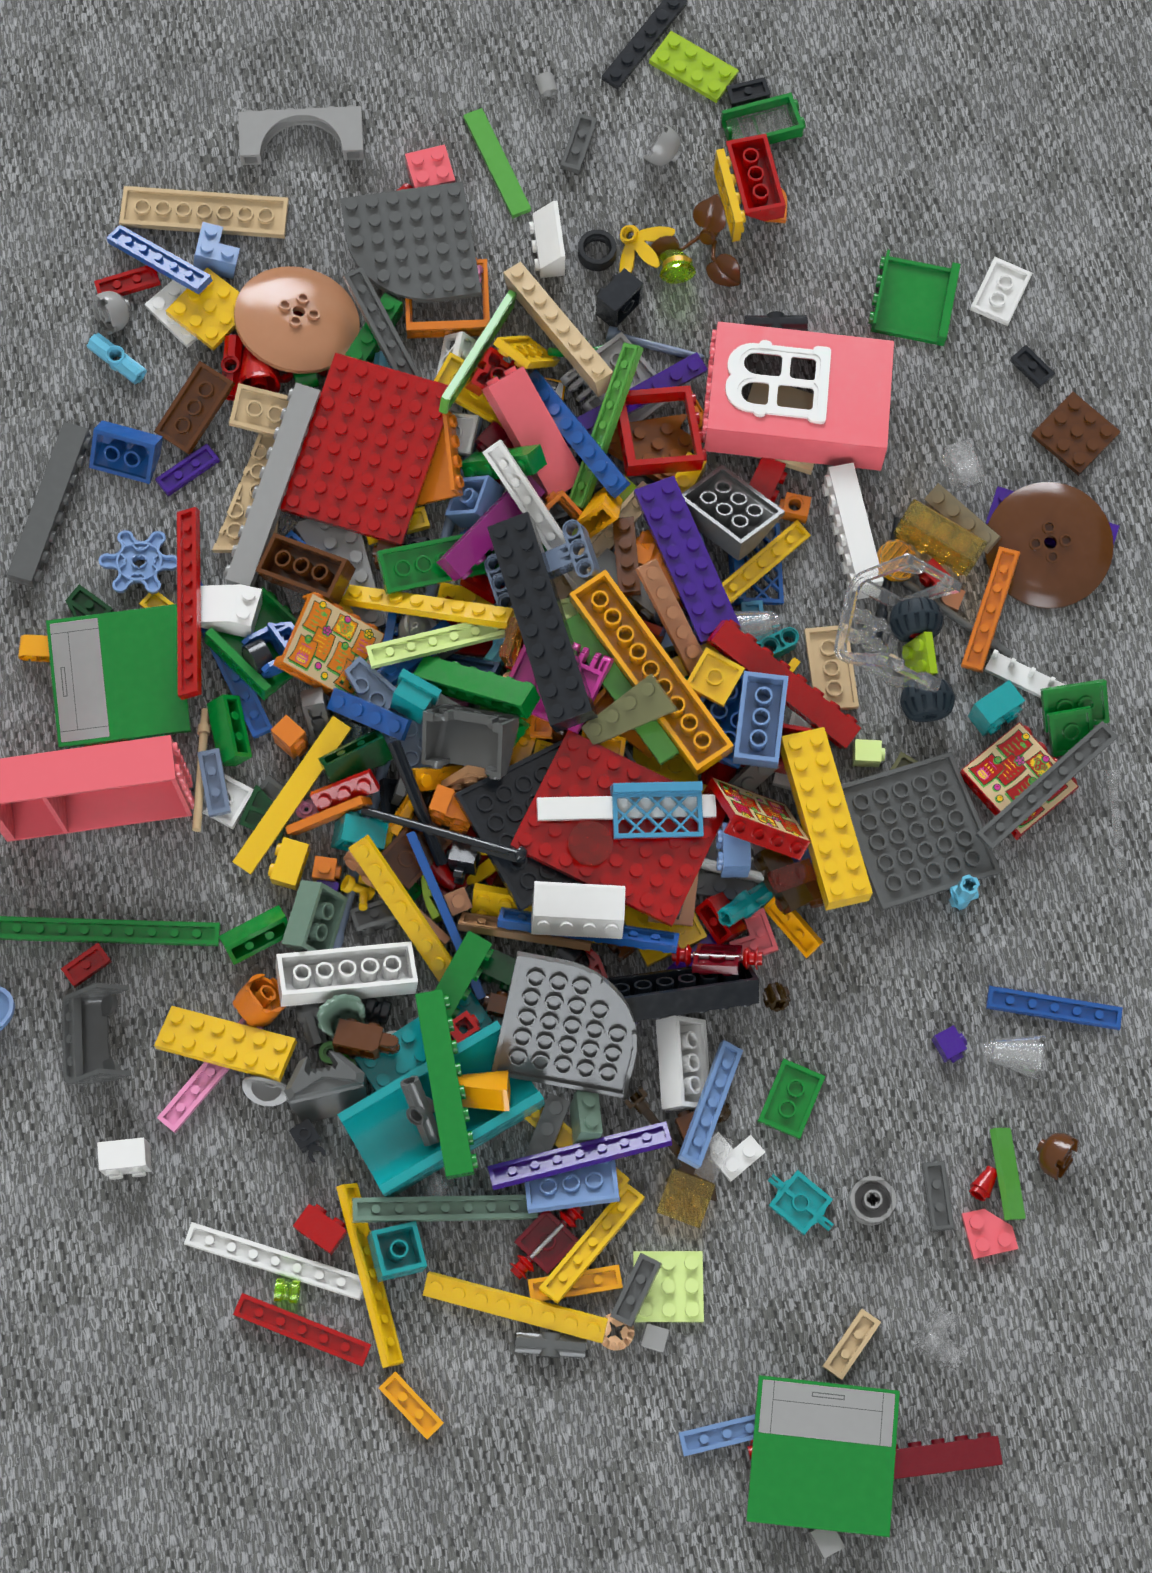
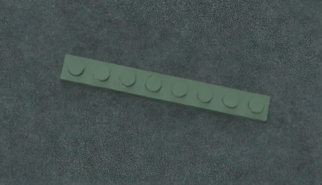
M526 1195L352 1198V1223L527 1220L538 1217V1213L528 1214Z

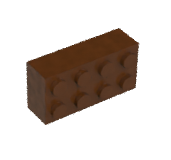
M273 533L255 571L264 580L304 595L316 592L323 595L326 601L339 604L356 568L348 559Z

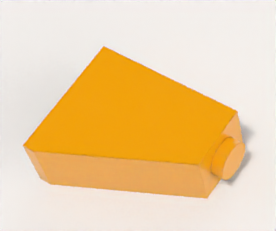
M605 487L594 494L577 520L587 529L590 538L619 518L623 499L619 495L613 498Z
M508 1070L463 1074L458 1077L459 1086L464 1085L466 1099H462L463 1107L510 1111L511 1088Z

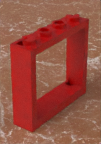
M690 385L629 390L617 423L626 477L702 470L704 461H707L706 449H702L703 432L698 428L700 417L699 412H695L694 407L696 406L695 393L692 394ZM684 400L694 455L636 460L626 405Z

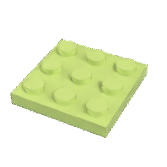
M633 1251V1267L640 1253L662 1263L634 1323L704 1322L703 1251Z

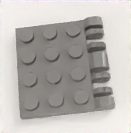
M622 331L596 350L613 372L623 343L632 344ZM642 355L630 388L657 374ZM574 368L560 378L564 386H568L577 377L579 378L568 387L571 393L576 391L582 384L586 386L587 389L576 398L579 403L590 394L593 395L582 405L586 412L603 403L606 393L598 397ZM668 402L650 403L628 415L629 422L647 419Z

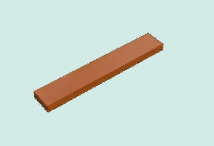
M999 546L961 668L979 673L983 672L1019 560V551Z

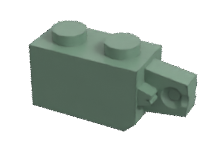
M577 1090L573 1094L574 1098L570 1105L573 1145L601 1138L603 1134L599 1094Z

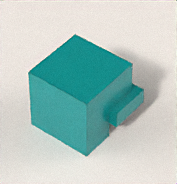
M403 668L399 674L398 687L393 693L390 707L421 724L423 721V711L431 709L433 705L437 704L442 690Z

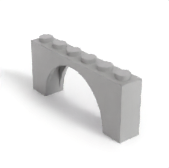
M348 105L346 107L328 106L326 108L307 107L305 109L287 108L285 110L266 109L264 111L246 110L238 112L241 165L262 164L264 150L269 141L280 131L296 125L316 126L330 133L339 143L344 160L364 159L361 106Z

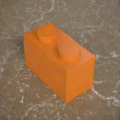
M285 715L271 729L274 742L293 760L297 756L301 757L308 750L307 746L309 743L306 732L288 715Z

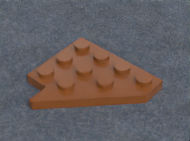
M680 414L629 422L636 460L685 456L687 452H690L693 448L691 435L680 429L687 415ZM616 426L607 452L623 462ZM677 472L646 476L657 482L671 476L675 477Z

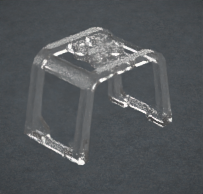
M910 553L859 572L852 579L846 591L835 640L834 651L836 657L845 663L855 664L880 677L885 684L891 687H915L916 689L920 688L926 691H938L941 679L927 672H916L904 666L905 660L895 656L899 640L892 633L886 619L874 616L868 609L860 610L856 608V602L860 591L892 609L897 603L906 599L924 597L933 600L959 593L962 583ZM902 571L911 574L926 572L940 580V582H937V585L901 598L871 580ZM854 619L857 624H864L863 628L860 630L852 628V620ZM883 631L887 633L885 645L879 637L874 638L877 632ZM848 638L852 644L864 645L867 652L878 651L880 653L847 652ZM892 669L906 677L893 676Z

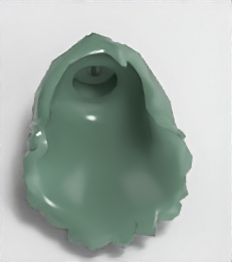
M334 995L331 999H327L323 1005L319 1006L317 1014L318 1027L328 1036L334 1038L339 1018L345 1020L353 1018L360 1023H365L364 1004L359 997L354 995Z

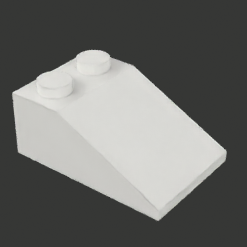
M241 584L201 586V628L210 629L212 627L215 631L241 637H247L252 634L262 605V589Z

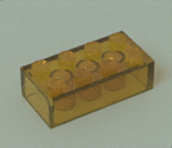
M913 499L893 532L899 540L913 545L918 552L930 555L939 564H945L950 567L955 574L966 577L988 544L985 540L916 499Z

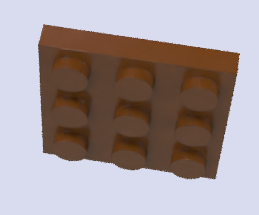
M1072 392L1033 431L1031 436L1079 476L1110 445L1121 431L1075 392Z

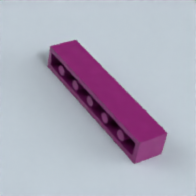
M530 475L526 476L539 497H541L545 491ZM508 490L437 561L438 565L453 581L460 578L466 579L473 572L471 568L475 564L478 566L486 559L485 553L489 549L490 551L494 550L488 526L522 514V511Z

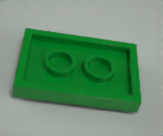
M1105 679L1040 689L1043 727L1046 733L1049 732L1047 713L1085 706L1092 708L1093 725H1098L1102 721L1110 723L1107 681Z
M783 1058L757 1122L800 1140L825 1076Z

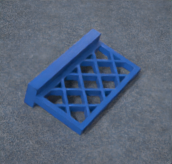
M776 523L772 528L775 532L773 539L780 534V523ZM766 536L762 539L766 544L771 542ZM756 546L754 551L758 553L760 549ZM728 554L729 576L750 559L745 556L738 561ZM782 561L773 568L777 572V577L773 581L767 575L762 577L769 584L764 590H761L756 584L751 586L759 593L755 598L746 597L745 591L731 605L739 606L741 602L763 600L764 605H783ZM772 587L778 592V599L770 598L765 592Z

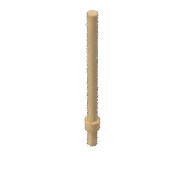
M207 708L201 709V719L197 729V734L199 735L198 752L207 750L208 736L211 733ZM197 759L192 830L200 832L204 788L199 760Z

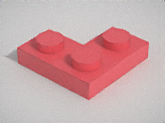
M764 908L759 909L748 919L743 918L748 928L749 936L729 942V945H742V954L747 947H749L750 952H755L757 947H759V952H763V956L779 950Z

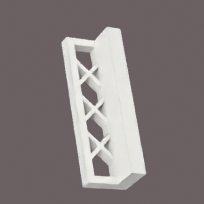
M463 331L445 335L437 374L449 352L465 360L477 340ZM451 341H455V344L450 349ZM453 403L450 408V412L462 413L463 407L456 403Z

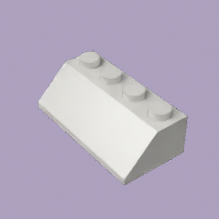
M534 881L531 934L622 939L625 914V886Z
M675 1015L656 1020L662 1110H695L709 1074L706 1020Z

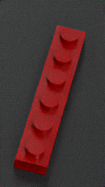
M244 1293L241 1294L233 1313L236 1317L361 1367L364 1366L372 1346L367 1342Z

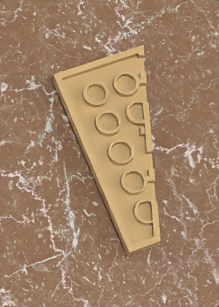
M258 434L251 457L244 469L241 482L238 484L227 511L225 522L219 531L217 542L213 546V553H231L233 546L238 545L240 539L238 532L241 525L246 523L245 513L249 505L252 506L254 500L252 498L255 486L260 484L259 474L263 466L266 467L268 461L266 459L269 447H273L275 442L273 436ZM278 519V521H277V524H276V527H275V530H274V533H277V534H278L279 519Z

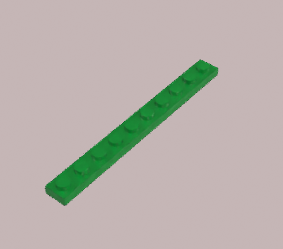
M0 916V940L219 947L221 924L213 922Z

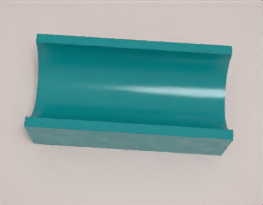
M498 1021L493 1022L457 1044L458 1054H454L456 1063L460 1062L462 1075L491 1072L501 1028ZM427 1062L337 1114L384 1197H395L444 1168L440 1142L431 1146H424L417 1126L408 1120L406 1111L409 1109L400 1085L403 1079L418 1076L425 1095L433 1100ZM509 1078L511 1088L510 1111L463 1107L468 1108L470 1122H466L467 1131H472L474 1145H470L471 1151L545 1106L542 1094L537 1090L532 1081Z

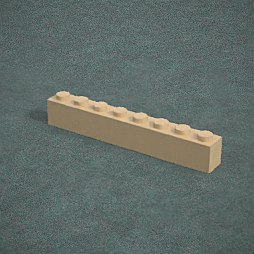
M521 262L504 271L507 288L516 292V299L593 392L598 397L606 393L613 371Z

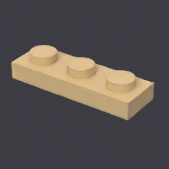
M861 1309L822 1367L839 1380H843L881 1322L864 1309Z

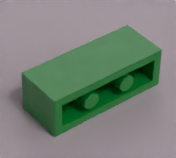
M222 694L207 703L215 748L220 749L223 766H238L252 758L240 696Z
M277 905L221 934L219 938L233 965L283 940L288 920L280 906Z

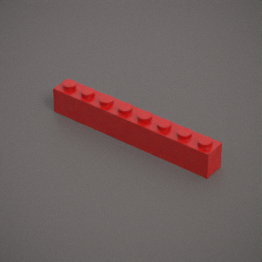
M731 619L729 621L722 620L706 642L727 659L744 667L745 671L789 676L785 705L814 729L824 727L828 740L838 748L846 749L861 729L856 724L858 721L850 714L845 715L841 712V707L831 700L829 702L826 700L821 690L816 687L811 688L806 684L808 681L800 674L795 675L790 671L791 667L786 662L775 659L773 657L774 653L770 649L759 646L754 636L749 633L744 634L739 630L740 625Z

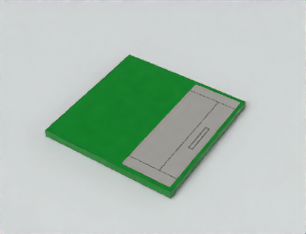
M177 604L46 620L57 738L60 749L191 732L188 699L181 700L178 697Z
M758 1375L746 1521L890 1537L900 1391Z

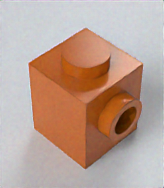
M315 856L312 872L313 882H317L318 879L336 882L337 879H340L342 866H339L337 858Z

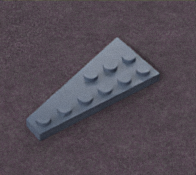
M359 656L345 670L344 674L358 697L408 718L390 707L396 687L378 671L371 669V665ZM412 720L405 741L400 740L411 769L430 766L421 764L423 721L419 724ZM380 732L383 735L387 743V746L390 742L398 740L392 736Z

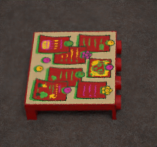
M1020 722L960 771L965 784L994 816L998 815L1058 761L1057 758H1052L1042 742H1038L1032 736V731ZM1073 777L1011 833L1016 840L1021 838L1027 830L1070 794L1075 793L1079 787L1076 779Z
M711 777L702 793L714 794L716 802L721 804L730 821L724 830L725 834L801 860L811 841L786 804Z

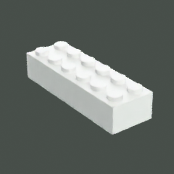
M854 463L828 467L827 474L824 476V484H822V492L824 497H828L827 512L829 516L832 515L834 522L831 524L833 535H837L839 541L836 543L837 552L839 555L842 554L843 562H841L842 572L847 574L848 577L846 582L847 592L852 594L853 600L878 596L884 580Z
M412 941L276 954L275 968L281 1007L325 1003L327 999H331L334 995L338 996L341 994L354 995L360 999L416 994L418 978Z

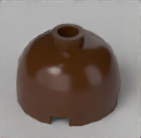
M1055 1133L1046 1140L1041 1139L1036 1151L1039 1152L1038 1163L1042 1171L1055 1180H1058V1177H1063L1073 1161V1158H1071L1072 1151L1077 1152L1079 1140L1065 1133Z

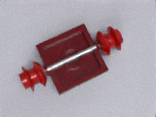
M698 943L696 952L693 951L692 953V948L689 944H687L685 949L680 948L678 944L677 952L672 953V962H676V966L680 962H685L686 967H688L693 960L692 973L702 975L714 973L731 976L733 974L738 975L742 960L743 966L746 969L750 965H754L756 970H758V966L763 965V952H759V947H757L755 952H750L749 947H747L742 954V945Z
M579 1207L568 1208L566 1212L559 1211L560 1218L562 1219L560 1221L550 1211L542 1212L514 1241L527 1255L526 1257L517 1255L518 1262L516 1264L510 1263L512 1266L510 1271L519 1280L523 1277L526 1280L525 1274L528 1271L534 1272L533 1262L548 1275L568 1254L579 1239L567 1229V1225L576 1228L575 1221L577 1219L584 1220L581 1216L584 1212Z

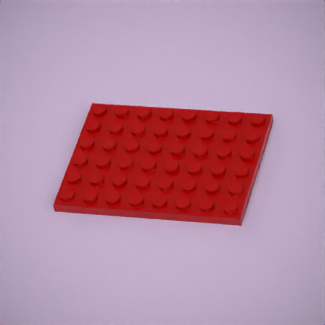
M335 353L286 495L282 501L281 511L403 546L444 428L443 415L439 412L441 396L448 385Z
M568 730L509 847L519 849L520 846H523L528 852V857L583 884L625 886V905L672 927L726 812L721 804L716 802V817L703 818V837L613 839V820L537 821V797L610 796V786L613 783L674 782L599 744L593 745L589 739ZM677 818L676 820L682 823L685 818ZM689 818L683 824L689 832H698V825L694 819ZM631 819V820H632L635 824H637L641 819ZM644 819L638 827L645 833H651L656 826L648 819ZM663 819L654 820L659 824ZM666 819L661 824V827L666 832H673L678 827L671 819ZM621 820L618 824L619 833H629L633 828L626 820ZM657 829L654 833H660L661 831Z

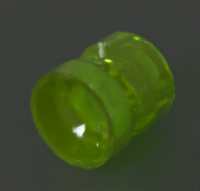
M277 1278L274 1289V1301L282 1302L283 1300H288L290 1303L297 1304L301 1281L292 1280L288 1282L283 1278Z

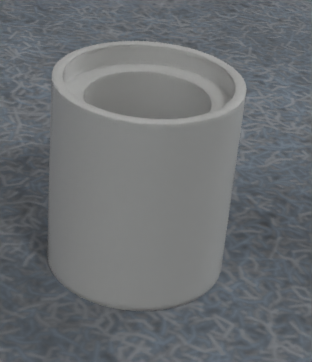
M544 72L536 77L537 87L543 100H546L547 97L552 96L554 98L558 95V89L551 72Z

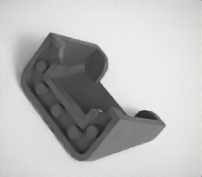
M441 704L423 711L421 764L430 765L429 767L432 769H441L443 765L449 763L462 766H476L485 768V774L489 775L490 779H502L508 772L519 728V716L453 704Z

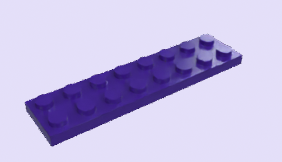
M671 476L635 489V498L699 644L707 643L706 640L722 620L729 621L731 619L740 625L675 477Z

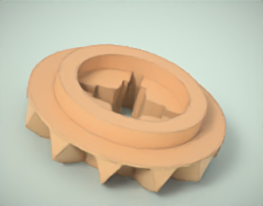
M610 1313L604 1316V1318H608L604 1340L601 1344L610 1350H622L632 1342L635 1329L634 1326L630 1327L610 1317ZM610 1323L616 1328L624 1325L620 1331L622 1340L616 1335L607 1337L612 1331Z

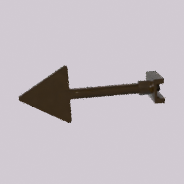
M641 1086L637 1088L641 1093L640 1095L635 1092L629 1097L632 1100L631 1102L627 1098L623 1099L629 1109L634 1107L639 1114H643L651 1125L661 1123L650 1110V1105L645 1100L648 1094ZM671 1136L672 1145L668 1147L678 1158L681 1148ZM709 1147L700 1168L696 1169L679 1160L681 1167L665 1179L666 1182L712 1201L717 1200Z

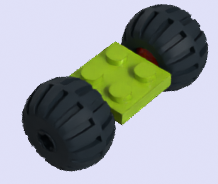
M919 597L903 600L892 608L889 618V625L894 636L900 641L908 642L902 646L907 684L902 690L900 705L905 716L911 721L932 722L950 715L955 703V695L950 684L944 679L932 678L938 674L933 638L942 629L943 613L940 606L930 598Z

